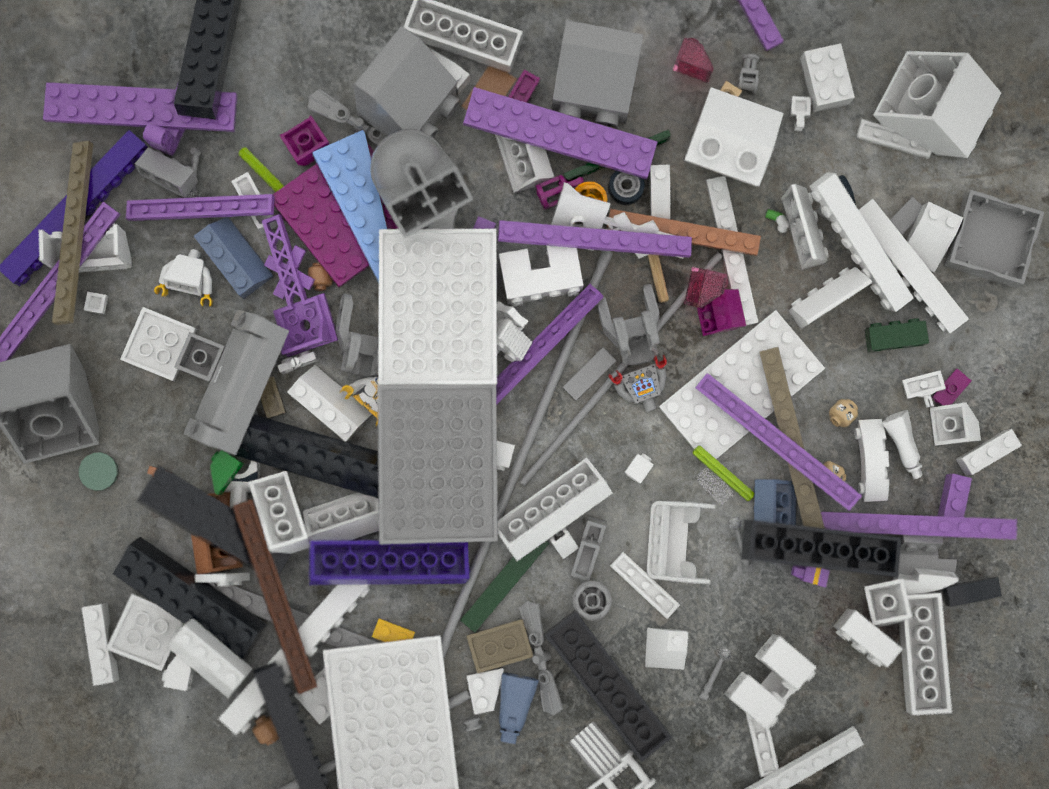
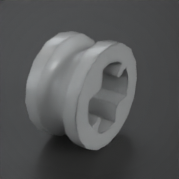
M480 717L463 721V725H466L465 732L481 728L482 724H479Z

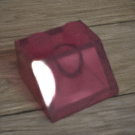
M684 37L673 71L708 83L714 67L703 44L694 38L687 39Z
M692 267L684 304L703 308L724 293V289L728 285V274Z

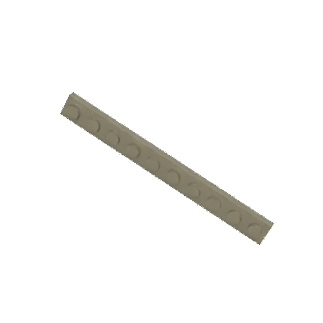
M90 141L73 143L52 318V323L56 325L71 324L74 321L93 143Z
M779 347L759 351L779 430L804 449ZM788 462L803 525L825 529L813 482Z

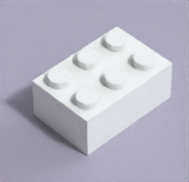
M836 44L804 51L800 60L809 97H811L813 112L850 104L855 97L842 45Z
M847 608L833 625L837 629L835 633L844 640L851 641V646L855 650L863 654L866 653V658L879 667L881 665L889 667L902 650L899 645L856 610Z

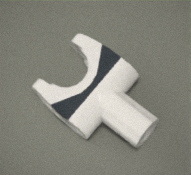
M251 461L247 471L243 474H237L225 490V492H230L231 508L234 505L247 501L248 493H252L249 482L261 478L260 463Z

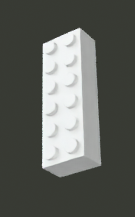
M414 0L404 28L420 38L425 44L511 73L523 40V31L434 0Z
M585 458L497 521L498 535L518 561L610 496L612 491L588 458Z
M929 592L908 595L913 618L899 622L906 712L911 715L952 713L942 593Z

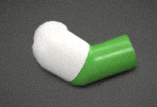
M771 209L767 210L765 218L776 221L778 224L777 230L785 233L787 228H789V221L785 215Z

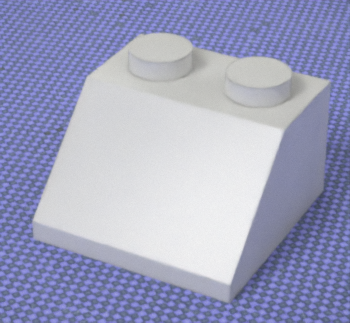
M904 579L864 587L872 623L875 627L897 624L913 618Z

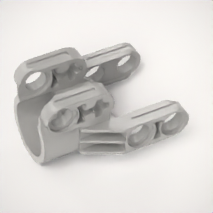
M651 284L643 285V299L647 311L641 312V317L624 320L621 316L613 318L612 323L606 298L603 297L596 304L603 333L617 348L619 347L624 364L640 365L647 363L659 353L657 349V344H659L657 328L660 313Z
M343 293L335 328L340 349L344 352L340 371L376 377L379 367V337L349 332L353 301L352 295Z

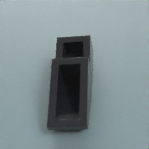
M998 577L963 582L943 588L945 603L949 607L1002 596Z

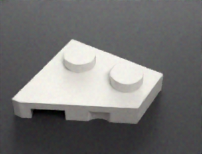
M250 573L195 574V582H218V586L242 585V581L250 580Z

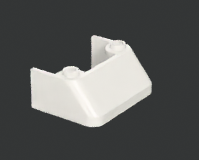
M113 224V227L106 231V235H104L79 268V272L118 270L132 267L126 232L118 224ZM39 230L40 261L52 269L60 258L62 232H52V235H49L44 230Z
M656 501L653 503L650 513L647 574L650 578L710 584L709 579L696 578L695 565L692 562H686L688 523L698 521L700 508L715 509V505Z

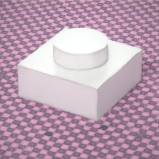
M87 292L84 311L105 314L108 296Z

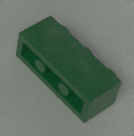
M919 318L909 319L908 323H901L900 320L891 321L889 325L882 326L881 323H874L864 330L868 352L929 344L926 321H920Z

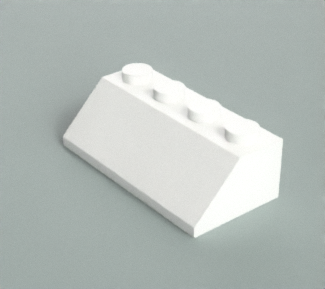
M495 135L514 193L533 188L536 184L554 178L546 149Z
M847 267L838 273L840 277L835 280L831 277L822 283L824 287L820 290L814 288L808 292V297L803 301L799 298L791 303L792 308L788 311L799 328L802 329L872 283L871 279L858 268L853 267L849 269Z
M316 365L299 377L287 391V393L345 442H350L373 415L352 395L349 399H344L348 393L346 391L340 393L342 387Z
M287 471L250 481L249 486L269 551L291 554L309 548L308 536Z
M357 492L304 510L303 516L309 542L316 540H353L379 531V499Z
M193 618L180 629L168 647L227 698L234 693L252 671V668Z

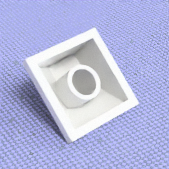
M967 403L930 408L935 446L981 441L979 421Z
M647 628L645 667L684 670L688 631Z

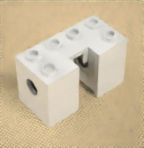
M547 246L546 255L549 267L531 270L528 249L500 253L499 260L507 305L511 304L512 307L523 305V302L539 300L544 296L556 297L568 294V297L579 295V292L583 290V280L577 248Z
M775 634L770 636L755 655L759 661L771 670L764 681L759 684L742 671L724 693V695L765 729L771 728L777 722V716L785 707L786 700L796 690H799L806 680L812 679L816 669L815 665L783 638Z

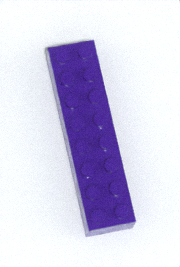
M379 540L310 541L309 585L466 584L469 580L468 542L379 544Z

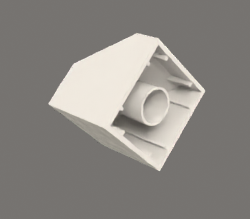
M907 51L873 116L883 126L897 132L896 134L910 141L913 140L927 150L930 149L936 155L968 158L971 151L975 148L976 141L987 120L991 117L1001 92L969 53Z
M711 87L684 161L743 183L759 186L775 145L783 113Z

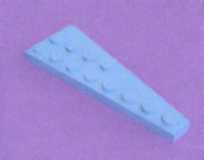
M361 130L312 152L379 283V229H387L380 196L371 178V157L365 132Z

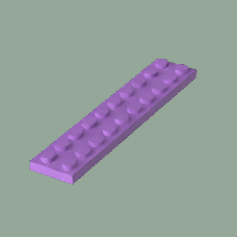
M46 82L43 120L45 122L146 127L148 123H152L162 128L235 132L237 94L222 92L215 120L178 115L174 106L176 89Z
M476 87L473 88L463 125L644 179L648 178L657 141Z

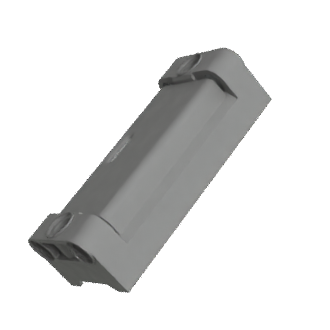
M238 309L231 322V326L236 329L232 330L194 417L197 419L190 418L183 433L213 448L216 447L236 455L289 333V330L261 316Z

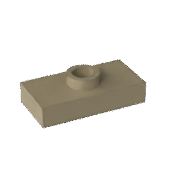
M270 377L260 398L268 419L286 413L275 377Z

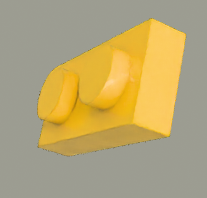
M379 618L372 637L389 642L413 639L415 632Z

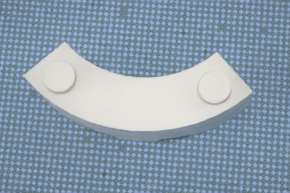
M882 419L859 420L858 427L854 430L861 456V482L858 483L859 494H862L864 502L887 501L889 479H887L886 467H889L888 451H885L886 434Z

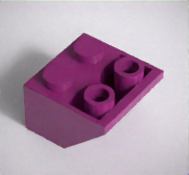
M739 289L722 290L695 299L703 336L732 331L746 326Z

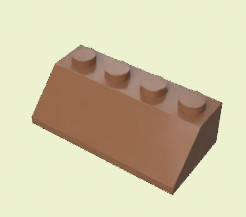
M224 492L223 495L209 494L230 507V492ZM191 534L197 574L243 567L240 562Z

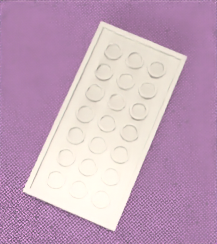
M775 310L661 404L659 408L693 449L700 445L717 459L749 431L695 388L706 373L710 374L757 413L766 418L774 412L759 351L779 347L791 397L822 372L825 367Z

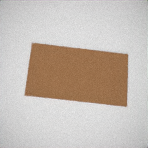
M488 66L475 87L506 96L517 79L503 70ZM473 90L461 106L466 110L468 109Z

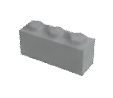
M147 148L135 163L139 175L184 198L198 183L196 172L192 167L184 166L176 159L166 157L159 150L154 151Z

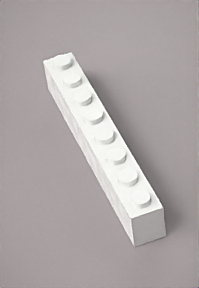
M827 172L809 187L812 190V197L821 204V211L831 220L833 230L842 237L841 242L852 253L851 258L853 261L859 264L862 269L861 272L871 279L872 285L870 287L876 295H879L883 308L897 312L914 299L836 173Z
M871 199L859 208V212L891 260V263L903 275L902 280L907 287L911 285L915 290L913 295L919 302L923 300L927 305L925 310L931 317L936 316L939 320L936 324L943 332L947 330L949 333H952L968 321L969 318L877 203Z

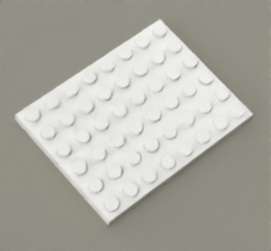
M379 229L378 385H497L496 229H420L406 238L403 237L399 229Z
M441 635L323 650L339 789H459Z

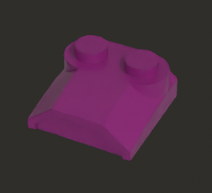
M312 116L279 135L298 166L309 165L315 161L312 152L330 145Z

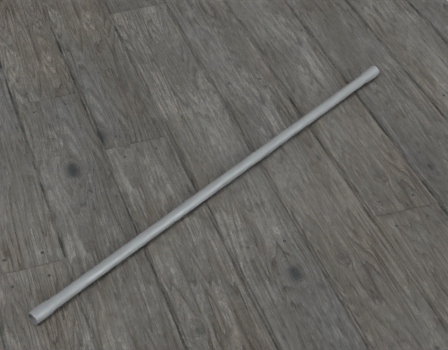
M602 250L597 261L595 271L589 283L596 289L613 255L611 251ZM586 315L567 335L497 503V521L504 514ZM492 541L481 542L469 570V580L463 585L441 637L443 659L448 651L451 638Z

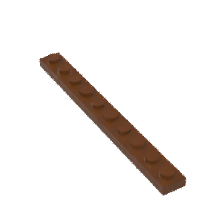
M251 499L234 505L232 509L297 694L317 688L314 674L271 552L269 551L253 501Z

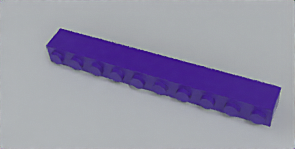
M130 130L90 170L85 218L96 210V206L100 202L108 198L109 192L113 188H117L122 183V179L126 174L133 172L136 161L148 148ZM67 195L0 264V272L12 283L18 286L24 285L29 281L30 275L43 266L39 254V230H44L49 235H52V232H63Z

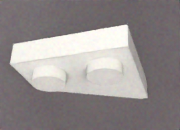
M503 668L467 675L474 715L494 711L501 684V676L504 672Z

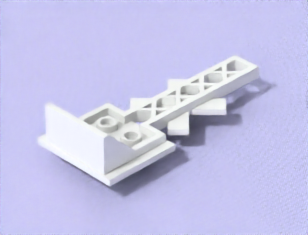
M565 182L551 225L602 229L604 223L609 226L605 230L672 235L659 231L654 220L639 226L632 224L625 212L614 216V218L607 217L610 203L582 196ZM635 253V254L637 255L638 259H639V258H642V257H644V256L649 255V254Z

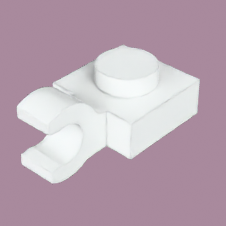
M791 97L790 117H796L794 131H802V128H804V118L810 117L811 97Z

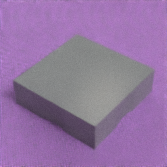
M974 190L968 191L963 196L958 213L959 216L963 217V220L948 248L944 266L1015 288L1023 285L1031 261L1032 247L1037 239L1044 212L1020 204L1007 203L997 197Z

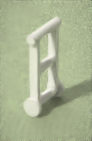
M630 749L620 757L621 762L586 789H595L601 783H604L608 789H618L609 777L626 764L630 765L641 780L632 789H649L656 780L648 778L633 758L634 752Z

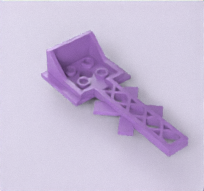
M278 214L262 220L272 255L268 256L264 266L278 273L279 281L273 294L281 299L286 298L288 305L273 311L277 325L289 330L281 349L282 355L290 357L337 341L335 325L325 293L307 299L304 288L311 290L315 279L298 270L306 250L295 245L292 251L282 215ZM277 221L278 228L276 233L271 230L269 223ZM279 239L284 244L281 251L276 247ZM284 257L288 259L287 264L283 262ZM295 294L300 296L301 301L293 302ZM306 320L310 322L309 330L304 327Z

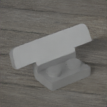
M903 535L901 538L898 574H914L915 568L949 571L955 574L957 559H938V549L943 544L942 536Z

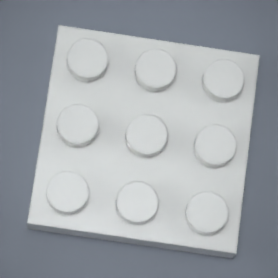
M142 307L120 360L175 382L179 370L174 368L189 332L195 334L197 329Z
M131 593L106 649L162 671L171 652L168 647L172 639L180 631L183 623L155 603Z

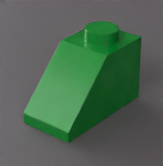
M221 450L213 455L211 459L213 462L210 465L214 492L217 495H223L244 465L243 462L230 453Z

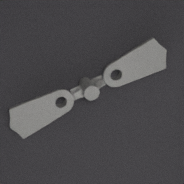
M320 88L309 95L307 107L309 110L338 123L347 122L353 125L355 131L364 130L365 133L368 132L369 140L377 146L387 137L375 127L364 123L361 118L350 116L348 108ZM343 111L345 116H338V112ZM378 131L380 135L375 137L373 132Z
M526 601L524 605L519 607L529 641L532 645L536 646L534 647L536 655L533 656L532 661L534 664H538L539 670H541L538 674L542 709L543 712L554 716L563 710V706L553 675L546 669V662L550 660L551 655L541 647L544 642L540 608L538 603Z

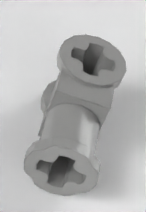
M754 54L743 55L744 65L737 82V88L740 90L752 91L753 94H756L759 79V70H756L760 59L759 56Z

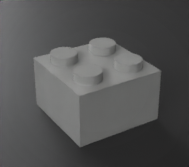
M189 332L174 368L210 383L225 346Z

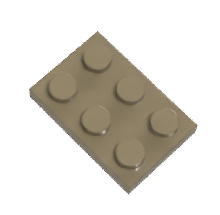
M523 619L466 636L477 674L533 657Z

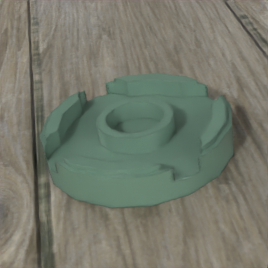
M102 452L86 456L79 467V478L82 484L95 491L109 488L116 482L118 477L117 463L110 455Z

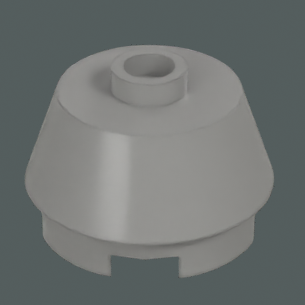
M597 581L582 583L573 595L575 611L579 616L587 620H598L604 617L612 604L608 588Z

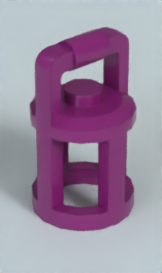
M559 175L536 184L535 190L543 209L546 210L557 205L558 200L548 204L546 198L561 193L564 182L568 183L571 187H576L583 183L584 179L579 177L573 181H566L564 176ZM559 180L558 187L546 192L543 191L542 187Z

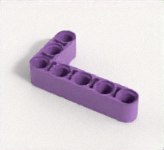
M148 123L144 129L143 138L153 149L172 156L178 147L185 129L162 128Z

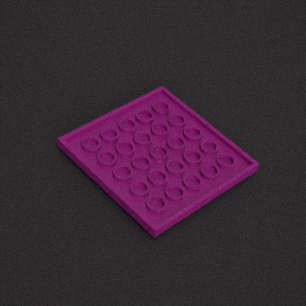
M368 144L370 157L372 158L374 150ZM315 164L273 194L275 197V209L282 215L283 219L339 288L369 267L318 164ZM380 196L387 229H399Z

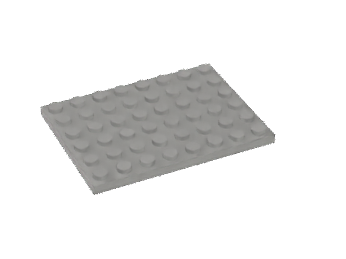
M378 385L379 544L498 541L496 385Z

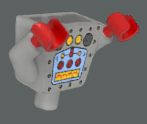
M663 355V360L658 362L655 356V364L634 372L621 375L616 370L617 376L615 378L609 374L608 377L613 382L618 395L629 403L633 402L634 405L642 402L646 412L657 409L653 398L660 396L665 387V365L667 364L665 355Z

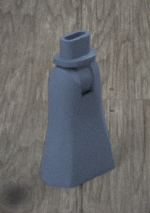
M502 673L499 714L500 732L502 733L501 742L516 744L517 736H520V731L525 724L539 682L538 679L527 676L519 678L517 674Z

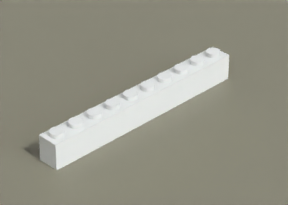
M337 585L301 625L298 632L307 656L311 658L318 650L316 646L320 641L324 643L331 636L329 631L334 626L336 628L339 627L345 620L343 616L347 611L351 613L358 605L356 601L359 597L364 598L370 592V585ZM281 648L268 664L276 661L278 666L282 665L286 675L282 678L284 683L287 684L291 681L289 677L291 674ZM255 678L219 718L236 735L240 732L245 733L251 726L250 720L254 716L258 718L265 710L263 708L265 701Z

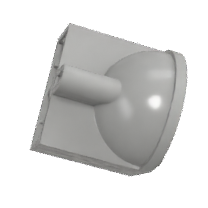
M413 129L394 132L378 144L372 155L370 164L372 181L404 238L474 200L456 165L444 152L439 143L425 132Z

